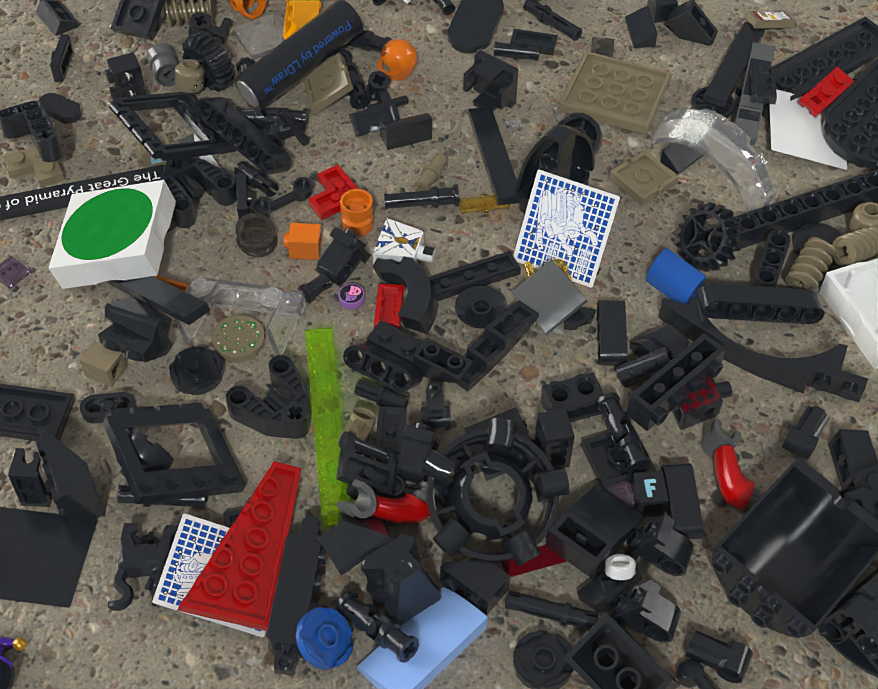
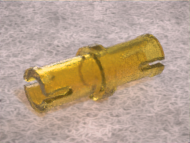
M486 193L481 194L480 197L459 199V203H462V205H459L461 214L479 211L489 213V210L509 209L511 204L497 205L495 196H488Z

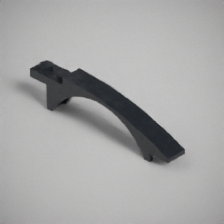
M667 298L662 300L658 318L666 324H671L682 335L693 342L703 333L707 334L726 349L723 360L757 377L800 393H804L806 386H809L818 391L828 392L847 400L860 402L868 378L841 370L848 348L847 345L838 344L823 353L802 358L768 356L746 349L722 334L705 316L699 300L691 298L689 305Z

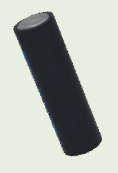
M345 0L335 1L235 78L234 82L241 96L254 109L269 105L363 32V23L358 12Z

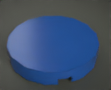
M316 607L303 615L297 624L296 641L298 649L304 659L315 668L322 670L337 668L349 659L353 651V644H351L350 638L353 635L351 627L346 618L335 609Z

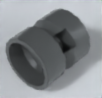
M167 43L156 44L149 49L146 56L155 81L163 87L174 86L175 67L180 63L176 51Z

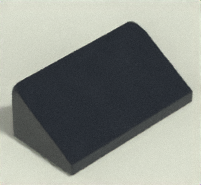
M60 0L39 1L36 13L55 36L79 27L77 20Z
M645 6L625 16L633 48L655 47L657 31L649 6Z
M692 128L662 150L660 162L678 175L707 154L710 149L699 133Z

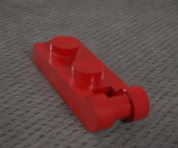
M836 67L813 89L803 95L798 104L803 108L807 107L811 111L810 114L817 118L847 90L854 80L840 68Z

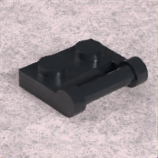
M345 431L339 440L341 450L336 480L351 485L354 479L365 482L377 495L386 498L392 495L397 451L389 447L383 449L357 439L354 434ZM356 450L369 456L375 457L377 459H380L381 462L354 453L353 451Z

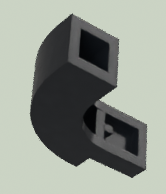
M403 256L400 264L391 259L385 261L377 258L373 268L380 280L396 285H404L408 289L406 300L397 314L405 328L428 335L437 315L438 300L435 289L426 272L418 263Z

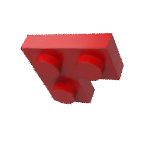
M337 164L317 174L318 182L326 191L308 198L309 206L322 221L341 212L340 200L345 192L359 188Z

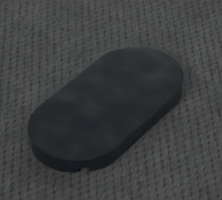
M461 0L447 33V40L452 44V47L462 53H476L478 49H486L490 45L503 16V0Z

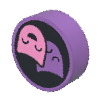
M347 284L339 290V303L342 307L352 310L363 305L365 295L361 286Z

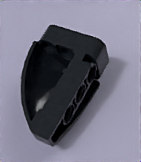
M557 125L551 128L534 145L522 165L515 189L517 192L521 191L522 203H519L521 212L526 213L538 170L588 186L589 171H593L595 168V153L593 143L587 134L570 126Z
M878 568L843 597L833 608V611L819 625L823 637L841 655L877 678Z

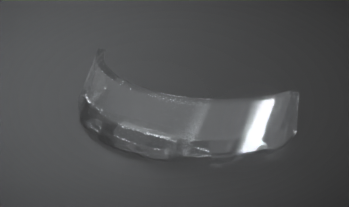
M686 106L669 113L661 120L644 146L646 149H649L658 143L674 142L699 151L712 160L728 176L741 195L748 212L774 204L776 201L777 187L776 184L772 185L766 170L767 161L762 153H756L750 145L751 139L743 130L712 110L706 108L697 110L692 109V106Z

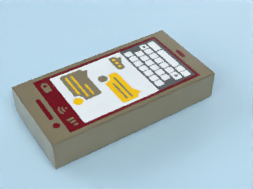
M786 10L747 11L745 17L755 29L792 28L796 22Z

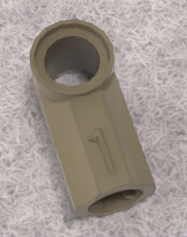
M353 408L349 421L339 436L338 443L345 431L354 434L357 439L368 442L376 420V414L367 408Z

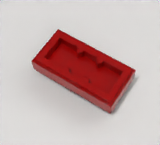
M378 284L374 328L382 320L401 329V320L397 314L403 305L404 285Z

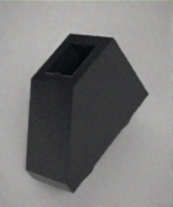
M488 560L446 562L440 566L442 586L456 592L486 615L489 614L509 590L510 575Z

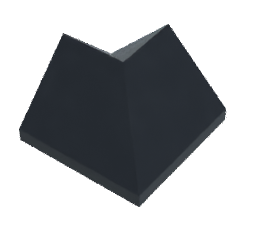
M339 512L337 525L318 538L341 576L365 560L367 555L392 541L380 518L371 516L358 518Z

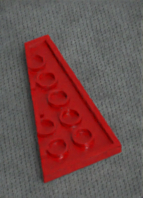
M275 461L272 463L253 495L212 554L209 562L193 583L192 588L180 603L177 611L267 631L302 468Z

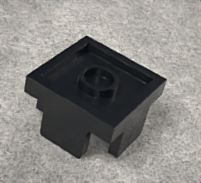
M479 50L475 54L474 64L463 75V90L468 92L473 88V90L480 93L473 100V105L478 108L491 107L493 112L497 108L502 110L505 106L512 108L516 104L519 69Z

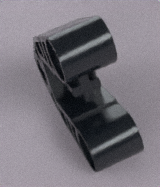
M183 158L167 160L163 180L176 200L172 217L177 220L178 227L188 228L195 224L196 214L192 198H200L204 190L220 205L229 206L237 201L236 181L230 173L203 159Z
M276 355L269 361L271 385L276 390L268 391L267 396L263 400L258 396L256 397L248 388L240 385L233 386L226 392V403L231 419L266 436L292 439L303 438L309 433L308 389L293 361L286 355Z

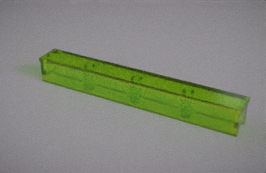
M332 327L305 330L323 529H328V525L337 524L339 512H341L336 506L337 501H350L347 494L348 484L336 480L341 450L338 439L342 432Z

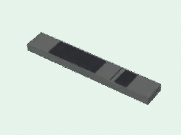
M753 42L732 141L752 145L756 143L764 104L751 102L750 70L752 64L772 66L776 46Z

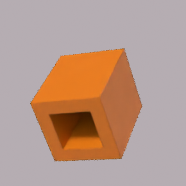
M290 223L289 233L284 234V248H288L289 258L320 259L322 246L321 224Z

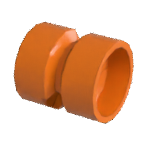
M352 189L345 192L340 200L343 230L349 229L357 236H364L374 226L372 196L369 192L362 189Z

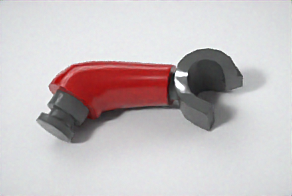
M716 419L706 429L701 447L709 457L714 459L718 487L725 502L740 511H743L746 507L751 509L765 492L761 495L760 490L754 488L755 483L746 478L739 467L734 448L740 441L741 433L735 431L730 438L722 432L720 428L722 423L719 419Z
M354 479L351 485L358 490V499L354 503L342 500L337 501L336 504L342 513L352 517L367 518L374 516L405 525L419 524L429 517L426 504L427 483L421 481L419 484L420 490L416 489L412 495L406 493L401 498H386L376 496L371 487L365 482ZM435 489V497H436L439 492Z

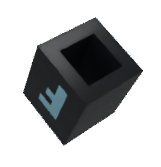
M644 470L634 473L630 487L634 508L645 517L665 515L669 499L663 472Z

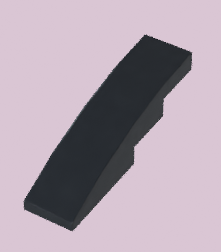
M518 300L486 326L484 335L467 348L465 357L474 362L461 382L456 384L467 392L471 390L519 342L539 318V313Z

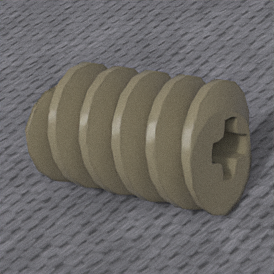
M165 0L167 21L170 27L174 26L175 20L179 26H182L184 19L187 25H191V16L197 12L205 13L213 19L211 0H206V2L197 0V3L194 0H188V3L180 0L179 4L175 0H171L170 5Z
M875 226L862 228L837 237L832 245L837 250V255L833 258L835 262L841 267H846L878 257V228Z
M809 238L804 248L800 251L799 257L796 258L794 265L791 266L790 272L787 273L785 277L786 283L794 289H817L818 282L822 281L823 274L828 270L827 266L832 264V258L837 255V250L820 238Z

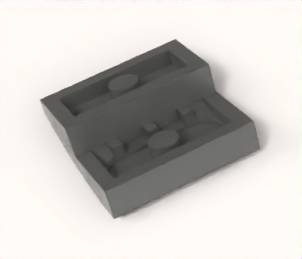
M552 259L511 292L517 300H520L539 313V318L535 322L546 335L588 302Z

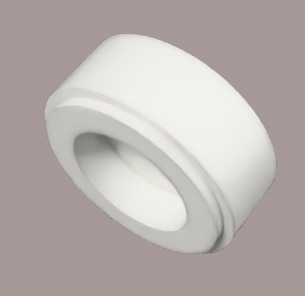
M615 554L606 559L605 573L608 577L615 580H627L635 575L636 562L630 556Z

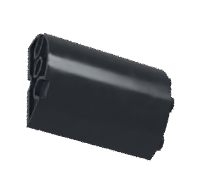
M798 457L717 544L712 553L711 565L721 585L728 593V600L734 606L742 608L750 615L752 621L761 628L768 627L778 633L795 638L811 635L878 556V520L855 501L848 502L844 500L835 485Z

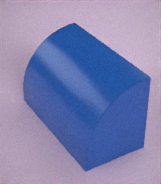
M665 248L655 259L646 277V282L669 299L689 305L691 298L698 299L697 292L705 284L706 280L704 274L668 248Z

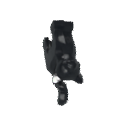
M124 523L120 538L121 551L118 558V570L114 577V587L122 594V598L109 601V609L122 611L131 605L134 592L133 588L125 581L127 578L150 576L145 589L149 590L153 601L179 525H166L161 539L156 545L154 544V532H149L148 535L139 537L135 535L139 532L138 523Z

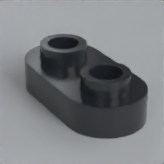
M116 392L87 396L81 401L79 408L82 418L88 423L95 424L103 423L107 409L127 408L129 411L130 408L137 407V404L132 394Z

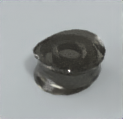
M250 213L237 221L235 228L237 235L236 243L242 252L248 256L260 258L270 255L275 250L277 235L272 221L267 216Z

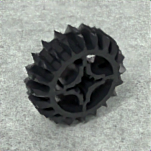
M202 30L192 33L184 40L181 49L182 58L184 60H196L202 65V68L205 70L204 87H208L210 91L215 90L219 92L226 89L235 80L234 64L231 63L232 58L228 56L227 50L223 48L222 43H219L215 36L212 37L209 32L206 33Z
M712 202L707 203V205L698 204V208L689 209L690 215H683L684 224H678L681 232L675 234L677 238H680V241L675 245L678 248H682L678 255L684 257V261L697 270L701 269L705 272L710 270L718 271L720 266H728V260L736 259L733 252L741 250L737 246V242L743 240L742 237L738 236V233L743 229L740 226H736L740 220L733 216L734 212L732 210L726 209L724 205H716ZM715 217L719 223L711 225L706 220ZM706 249L710 251L711 255L703 257L699 251Z

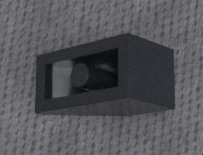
M689 0L673 8L666 21L669 29L679 39L707 46L713 45L718 32L694 0Z

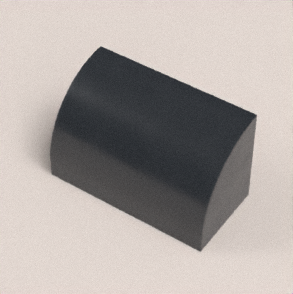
M423 113L382 123L380 125V136L386 149L390 150L431 140V116L428 113Z

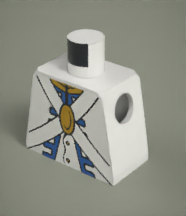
M386 218L373 252V265L377 258L385 261L391 259L400 264L403 256L414 260L416 263L419 260L433 263L436 248L424 246V233L422 230Z

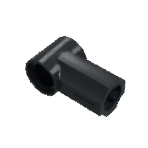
M808 406L796 427L792 426L782 448L808 461L817 446L820 434L830 418L825 413V410L818 406Z
M695 630L685 656L715 669L718 676L722 679L738 684L745 677L753 652L743 643L737 641L725 643Z

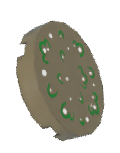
M234 315L223 319L215 326L212 332V346L219 356L221 355L226 358L227 361L245 362L253 359L258 355L257 352L261 348L263 349L265 345V332L261 323L256 319L246 315Z

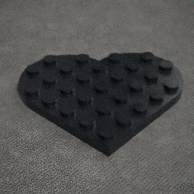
M878 58L828 108L822 126L825 140L833 149V152L861 168L878 169Z

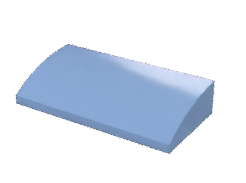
M443 587L440 590L441 599L400 626L401 631L408 636H415L419 642L416 654L408 662H400L397 660L396 654L391 650L378 646L357 666V670L377 689H424L487 629L488 617L463 597Z

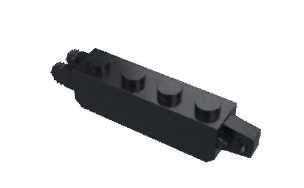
M313 515L305 516L301 524L300 533H291L286 537L266 633L269 643L268 648L274 655L275 674L294 675L299 658H304L298 649L296 641L297 624L303 615L319 607V602L315 601L316 592H321L323 588L324 575L320 574L321 565L327 564L328 554L318 539L321 536V530L319 529L320 521L318 517Z

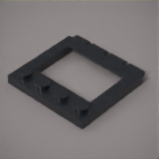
M172 92L117 97L115 101H111L108 105L109 109L154 159L160 158L162 161L236 152L232 145L200 119L196 112L198 101L191 93ZM173 107L203 141L164 145L135 111Z
M202 403L182 404L181 407L179 404L156 406V409L153 406L132 407L129 411L127 408L106 410L103 426L136 504L243 492L246 484L210 409H204ZM197 423L216 464L144 472L126 429Z

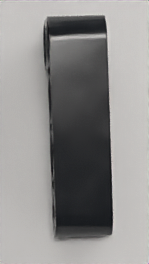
M29 101L0 111V126L5 138L13 139L30 134L42 161L54 162L63 157L57 132L40 101Z

